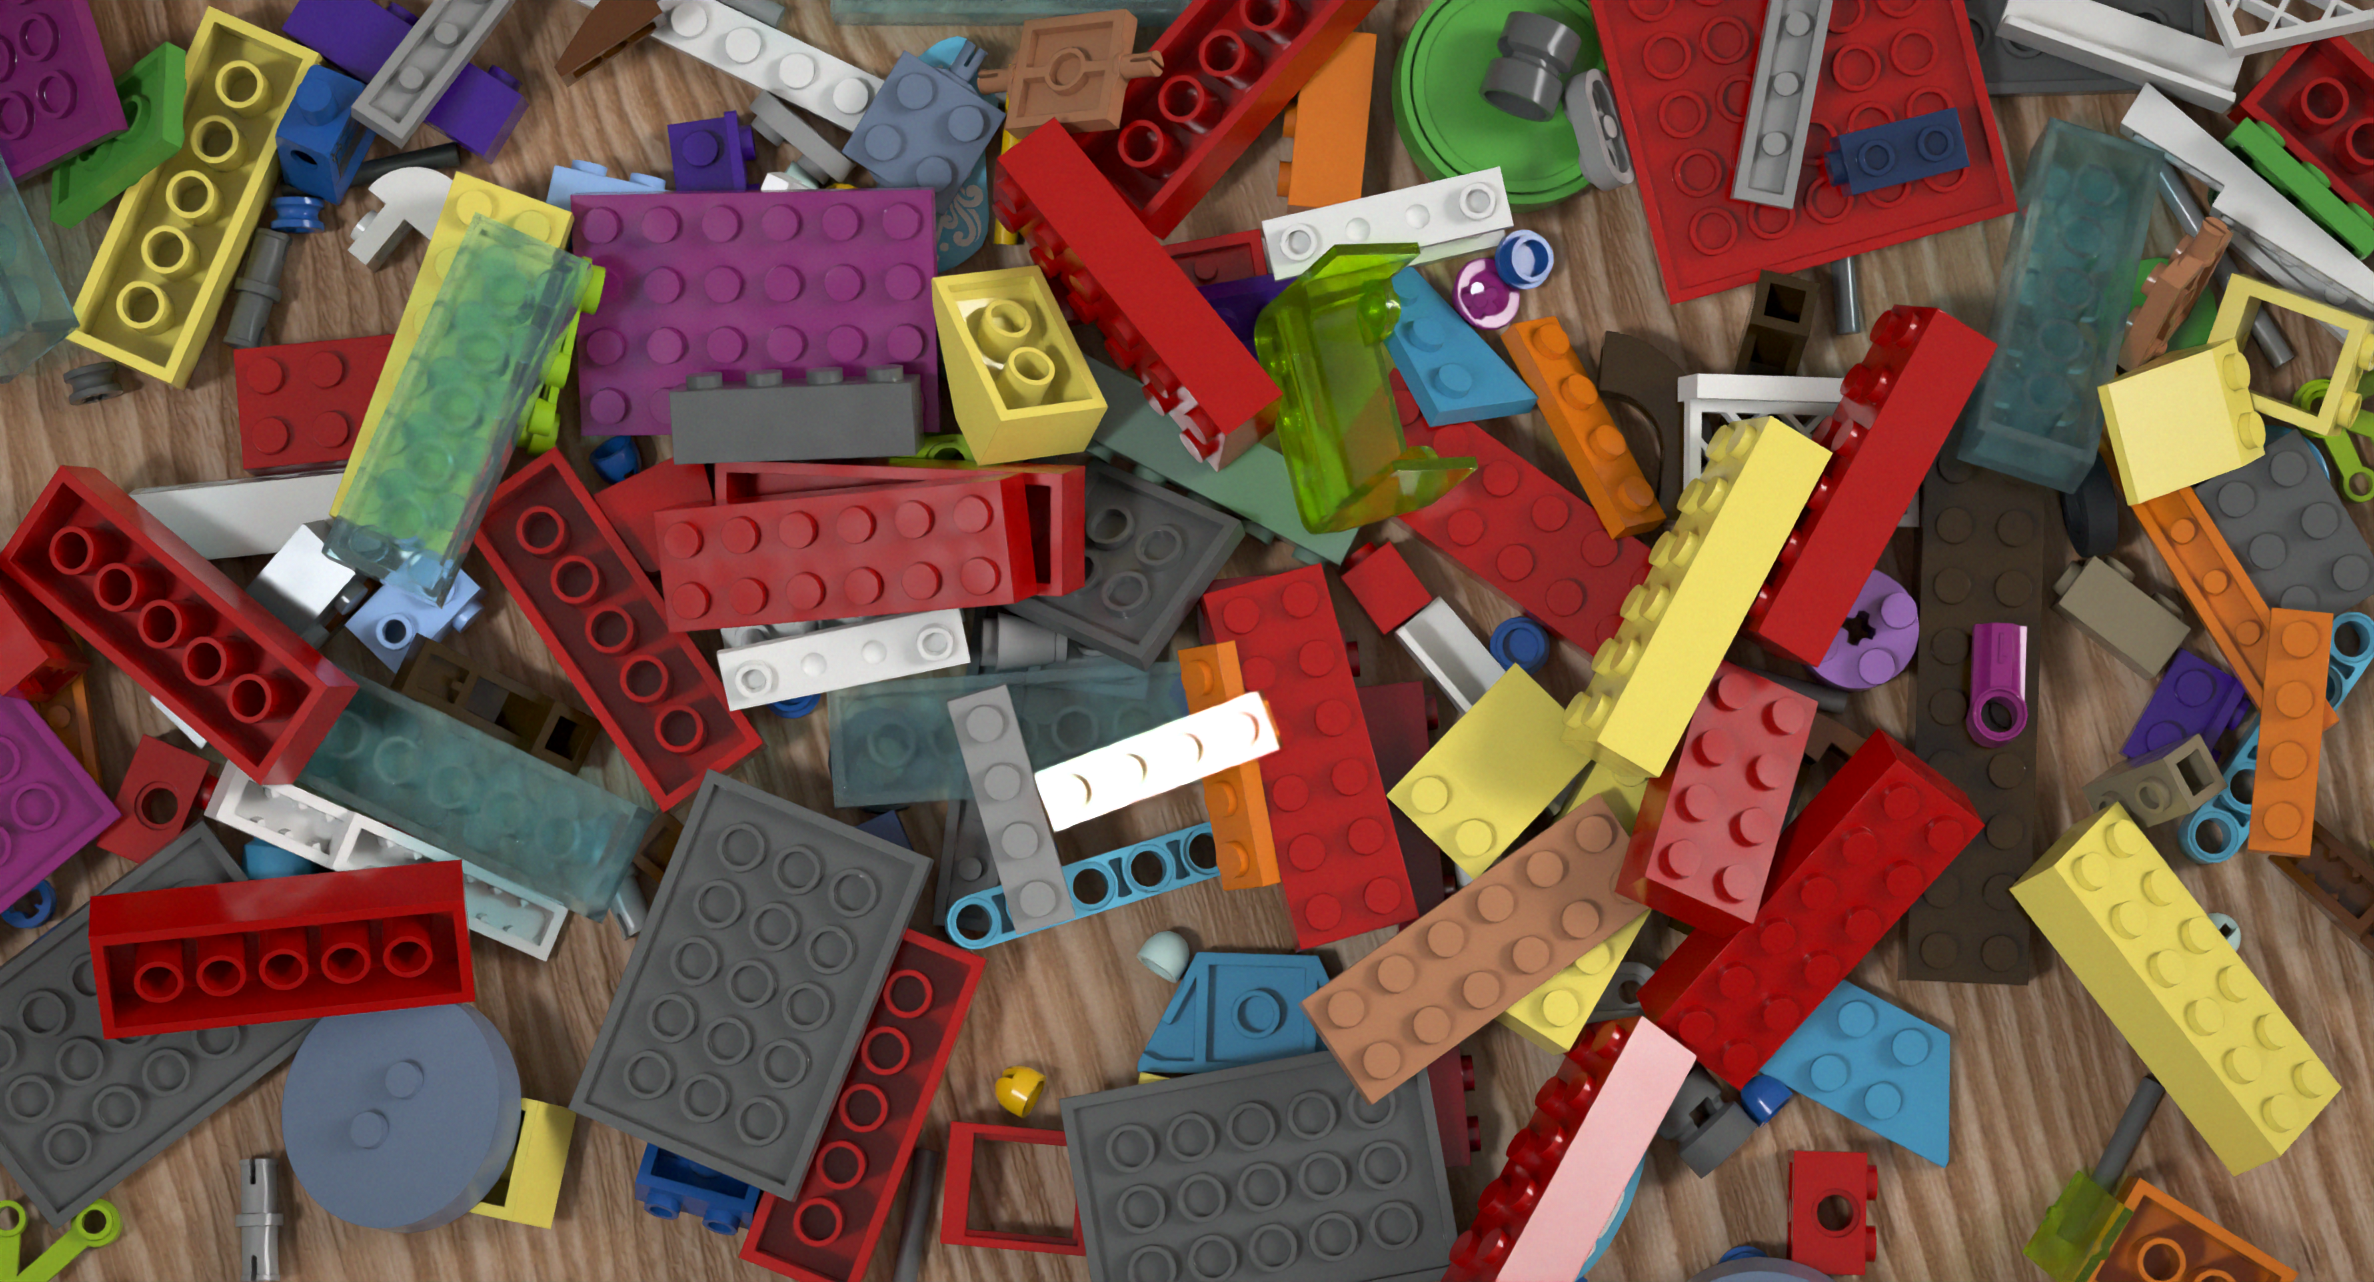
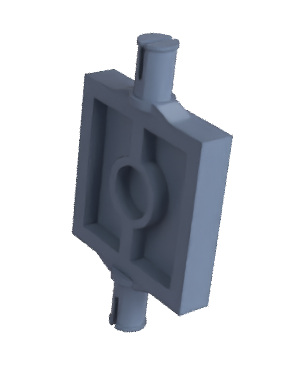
M966 40L953 64L947 70L929 66L904 50L841 153L869 171L874 180L878 182L875 188L935 187L936 212L944 216L1006 116V113L980 98L972 85L969 84L983 59L988 55L986 51L979 47L967 67H965V62L976 46Z

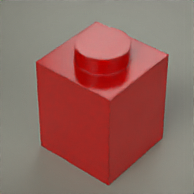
M1370 541L1343 561V564L1349 571L1341 576L1339 582L1382 639L1427 607L1433 600L1390 541L1379 549Z

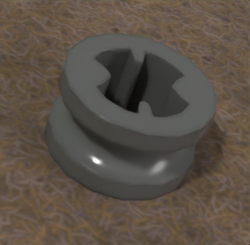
M95 363L64 373V382L71 384L73 387V394L68 397L70 404H91L122 394V384L115 383L113 380V374L118 371L116 363Z

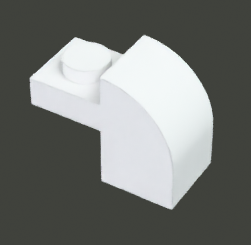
M423 167L400 168L377 179L368 189L385 206L379 213L374 210L369 211L357 223L350 235L355 242L348 251L375 273L412 228L431 241L453 180L438 171Z

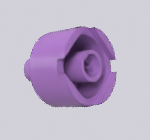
M1872 570L1844 622H1849L1856 616L1862 619L1861 628L1868 632V638H1862L1855 642L1854 645H1851L1847 642L1849 632L1840 628L1818 668L1801 664L1810 678L1820 685L1853 693L1875 688L1891 680L1905 668L1917 646L1919 620L1916 603L1896 580L1880 571Z

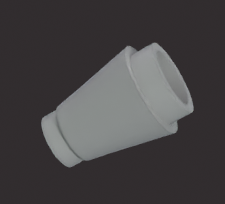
M997 612V618H982L980 665L995 666V672L1054 664V662L1066 663L1068 637L1026 618Z

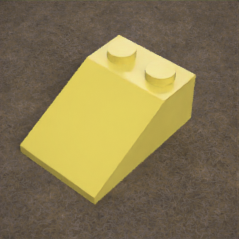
M1039 265L932 277L933 309L954 414L977 465L982 466L1084 452L1108 406Z
M2235 338L2168 352L2097 387L2128 506L2140 504L2241 468L2265 455L2263 447L2266 439L2264 423L2261 416L2253 409L2248 390L2250 384L2249 365L2245 356L2238 351Z
M1515 662L1386 796L1474 880L1502 854L1591 759L1560 741L1567 725L1562 723L1566 710Z
M521 1097L520 1126L512 1155L496 1184L468 1212L551 1229L577 1113L566 1107Z

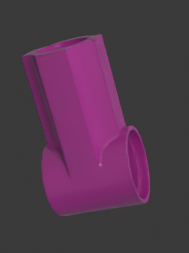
M1993 622L1973 625L1970 708L1966 716V725L1972 739L1981 746L1988 748L2004 747L2012 742L2026 726L2028 717L2025 703L2027 626ZM1995 702L2005 706L2012 717L2010 730L1998 733L1988 729L1981 717L1984 705Z

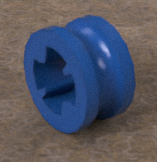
M278 197L270 200V207L277 212V218L270 222V230L288 234H316L325 231V224L318 219L319 212L325 209L324 200L310 197Z
M43 880L31 890V892H40L42 896V904L34 905V907L39 909L35 916L31 918L27 912H16L14 907L11 906L2 914L4 920L14 927L26 929L42 927L49 922L56 912L58 902L56 892L50 882Z

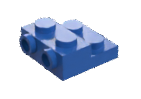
M647 1143L635 1181V1199L645 1202L643 1208L649 1214L668 1220L677 1219L680 1211L703 1217L702 1224L704 1227L723 1235H735L739 1227L750 1229L764 1193L762 1189L651 1143Z

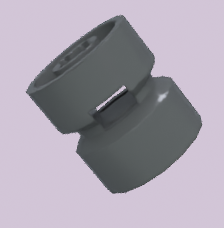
M1524 11L1510 12L1496 45L1503 56L1493 58L1490 61L1478 91L1480 97L1488 104L1510 115L1530 121L1549 122L1554 116L1564 90L1558 76L1560 73L1571 71L1582 42L1580 36L1567 26L1548 17Z
M1698 1063L1690 1069L1657 1129V1133L1665 1141L1676 1139L1680 1143L1677 1154L1702 1179L1741 1146L1758 1126L1735 1101L1724 1103L1720 1099L1723 1088ZM1693 1110L1702 1113L1705 1117L1697 1125L1694 1124L1692 1117L1689 1115Z

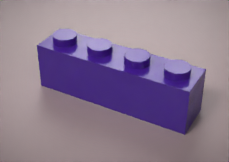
M299 0L281 30L293 42L318 52L333 67L349 77L368 85L419 18L392 1L385 10L371 0ZM468 62L423 120V123L450 140L456 141L458 145L491 165L529 107V104L523 95L518 93L522 83L515 77L493 64L486 73Z

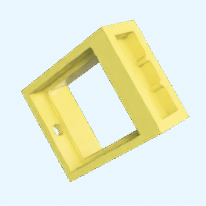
M2232 273L2207 344L2235 338L2238 351L2243 354L2262 300L2349 330L2319 414L2248 389L2255 411L2324 436H2340L2342 428H2351L2359 413L2362 395L2356 393L2363 371L2367 370L2370 372L2374 368V319L2248 274Z

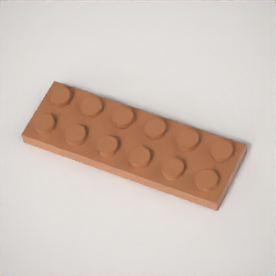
M1599 793L1589 798L1298 1003L1300 1009L1368 1106L1376 1103L1650 908L1614 892L1630 837Z

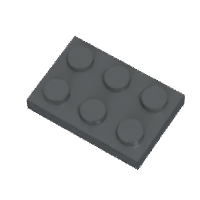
M2296 428L2264 447V456L2241 468L2210 478L2192 490L2270 612L2273 607L2334 613V618L2374 594V556Z

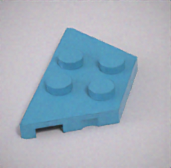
M1197 952L1138 1061L1137 1072L1199 1074L1329 1050L1298 1006L1299 1002L1330 981L1319 956Z
M1844 979L1758 1071L1763 1075L1776 1078L1791 1090L1942 1168H1945L1949 1161L1950 1034Z

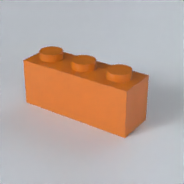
M1352 31L1299 90L1298 103L1288 102L1285 106L1282 137L1293 138L1294 145L1292 162L1280 161L1276 196L1288 198L1287 214H1295L1361 198L1377 34Z

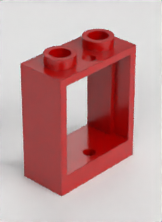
M0 568V694L4 697L48 703L91 667L92 664L51 610Z
M951 1121L940 1235L941 1244L1076 1256L1087 1255L1077 1198L1073 1237L968 1228L976 1138L1067 1146L1064 1130Z

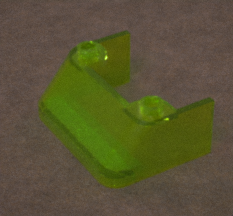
M1418 242L1334 244L1262 309L1256 320L1254 338L1260 366L1283 392L1276 420V428L1299 517L1303 527L1310 534L1340 533L1431 506L1478 469L1475 456L1438 458L1435 451L1426 445L1411 446L1407 449L1380 343L1392 333L1401 316V302L1399 296L1394 291L1391 279L1421 254Z

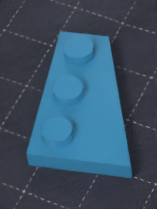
M1412 266L1363 272L1354 286V290L1429 427L1530 413L1539 397Z

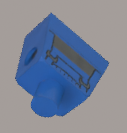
M313 64L309 68L302 83L298 86L296 94L275 135L282 174L286 185L337 206L340 205L377 134L351 117V106L367 87L366 84L318 64ZM312 158L316 161L317 165L310 164Z

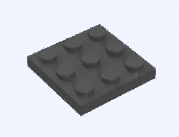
M1094 458L1085 469V587L1062 597L1034 595L1015 604L999 606L1147 672L1246 534L1240 520Z

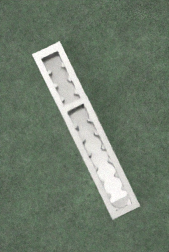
M2146 82L2121 121L2119 132L2219 192L2220 194L2213 203L2209 215L2220 219L2230 228L2374 314V272Z
M229 759L204 813V816L335 872L461 859L291 784L259 785ZM462 859L469 929L546 962L570 906Z

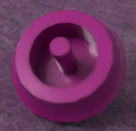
M1477 258L1467 262L1457 273L1452 289V303L1456 312L1466 323L1481 330L1495 331L1507 326L1517 315L1520 305V291L1508 286L1500 278L1494 259Z

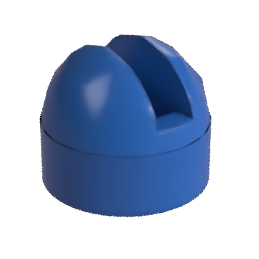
M618 435L606 440L595 448L589 456V461L604 482L611 485L625 480L623 475L629 472L633 476L640 473L643 463L640 451L630 435Z
M1759 1075L1751 1078L1742 1088L1741 1105L1744 1112L1761 1128L1788 1103L1793 1093L1776 1078L1768 1075Z

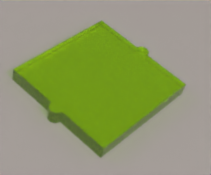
M2077 1170L2055 1204L2047 1208L2045 1219L2022 1253L2057 1282H2087L2101 1260L2108 1258L2110 1247L2134 1212L2087 1175Z

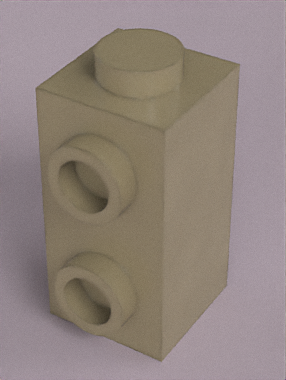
M2094 555L2085 560L2082 565L2072 560L2051 587L2059 595L2049 608L2142 679L2148 680L2155 677L2191 630L2189 626L2180 620L2184 612L2162 594L2155 592L2150 598L2134 586L2132 582L2136 578L2135 574L2113 557L2106 556L2101 561Z
M2200 733L2118 762L2083 786L2082 790L2095 813L2118 801L2139 829L2143 830L2192 813L2226 789L2228 785Z

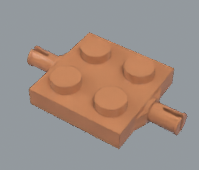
M1127 9L1024 20L1020 47L1012 60V64L1008 68L980 70L978 75L982 79L977 78V85L983 95L1008 92L1009 107L1005 130L1016 139H1024L1053 117L1058 120L1068 134L1119 129L1128 82L1132 78L1160 76L1163 71L1159 67H1164L1162 55L1156 50L1132 54L1138 19Z
M2206 217L2195 238L2187 234L2181 240L2168 261L2169 266L2159 262L2143 283L2140 292L2147 296L2144 305L2140 306L2138 304L2135 306L2118 331V335L2125 339L2113 362L2127 370V372L2162 356L2168 347V340L2188 320L2233 236V233L2227 229L2226 224L2220 219Z

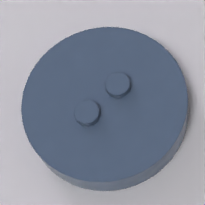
M467 1003L323 1017L306 1036L298 1049L285 1083L281 1113L283 1139L288 1159L295 1175L307 1193L329 1213L346 1222L392 1233H417L436 1229L451 1223L475 1207L496 1184L506 1168L517 1140L522 1106L519 1075L514 1058L501 1033L488 1018Z

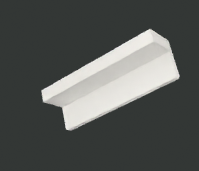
M2007 0L1995 33L1996 36L2143 87L2148 82L2160 93L2221 114L2235 101L2237 94L2232 91L2244 56L2230 59L2225 47L2092 0Z
M346 467L139 488L128 494L206 560L277 553L303 523L325 520L350 545L371 543L375 539L373 535L335 522L329 515Z
M1440 595L1405 626H1401L1395 631V639L1462 716L1506 672ZM1582 770L1544 809L1550 818L1561 810L1560 807Z

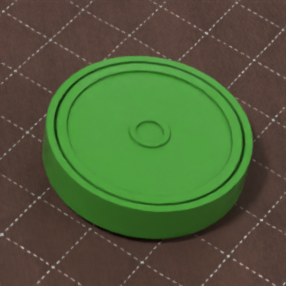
M1434 0L1419 16L1399 48L1392 75L1391 96L1394 118L1401 140L1415 164L1428 179L1434 182L1500 166L1511 214L1534 212L1555 206L1570 199L1590 184L1580 170L1578 161L1580 149L1573 125L1567 119L1562 106V96L1565 93L1566 82L1570 77L1590 69H1598L1607 76L1587 0ZM1524 11L1548 17L1572 29L1580 36L1582 41L1571 71L1560 73L1558 76L1564 90L1554 116L1549 122L1530 121L1510 115L1488 104L1480 97L1478 92L1490 61L1493 58L1503 56L1496 45L1510 12Z

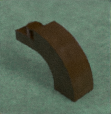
M1761 269L1740 337L1731 372L1732 375L1796 377L1803 350L1809 337L1820 283ZM1737 414L1741 420L1751 419L1754 416ZM1721 415L1719 422L1720 427L1723 425L1728 426L1729 423ZM1768 415L1784 423L1778 415Z
M1606 330L1601 341L1596 384L1597 392L1601 398L1614 399L1631 406L1652 427L1658 441L1660 453L1656 499L1667 517L1661 525L1675 526L1682 513L1677 509V505L1684 487V402H1678V377L1687 375L1673 360L1652 345L1623 333ZM1702 413L1701 438L1709 445L1712 439L1711 426L1708 414ZM1701 454L1702 469L1708 461Z
M416 633L390 686L417 701L576 777L602 726L599 720L419 633Z

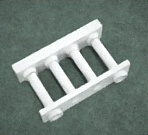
M1499 166L1261 221L1265 236L1261 240L1267 273L1274 275L1275 282L1304 276L1307 293L1358 281L1363 272L1411 266L1416 268L1494 250L1505 236L1504 229L1512 228L1514 224Z
M964 609L721 628L725 649L718 650L717 657L729 709L734 711L970 663V655L963 622H965Z

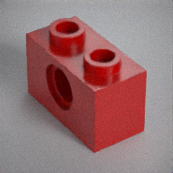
M143 734L114 802L123 816L100 834L96 846L139 864L197 821L201 810H206L220 779L216 775L221 764L154 736ZM169 790L177 799V813L171 821L159 824L151 814V803L158 793Z
M1788 1150L1786 1260L1807 1265L1823 1274L1865 1275V1263L1875 1262L1877 1248L1876 1227L1866 1225L1867 1201H1876L1878 1173L1876 1165L1867 1164L1868 1153L1860 1151ZM1838 1195L1846 1202L1848 1216L1844 1224L1839 1228L1827 1230L1818 1220L1817 1208L1825 1197Z

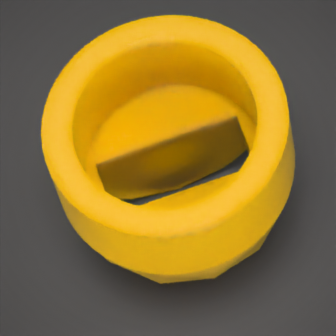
M1022 1065L1007 1067L1002 1072V1078H998L995 1083V1094L999 1104L1022 1119L1026 1118L1036 1105L1044 1089L1046 1076L1030 1067Z

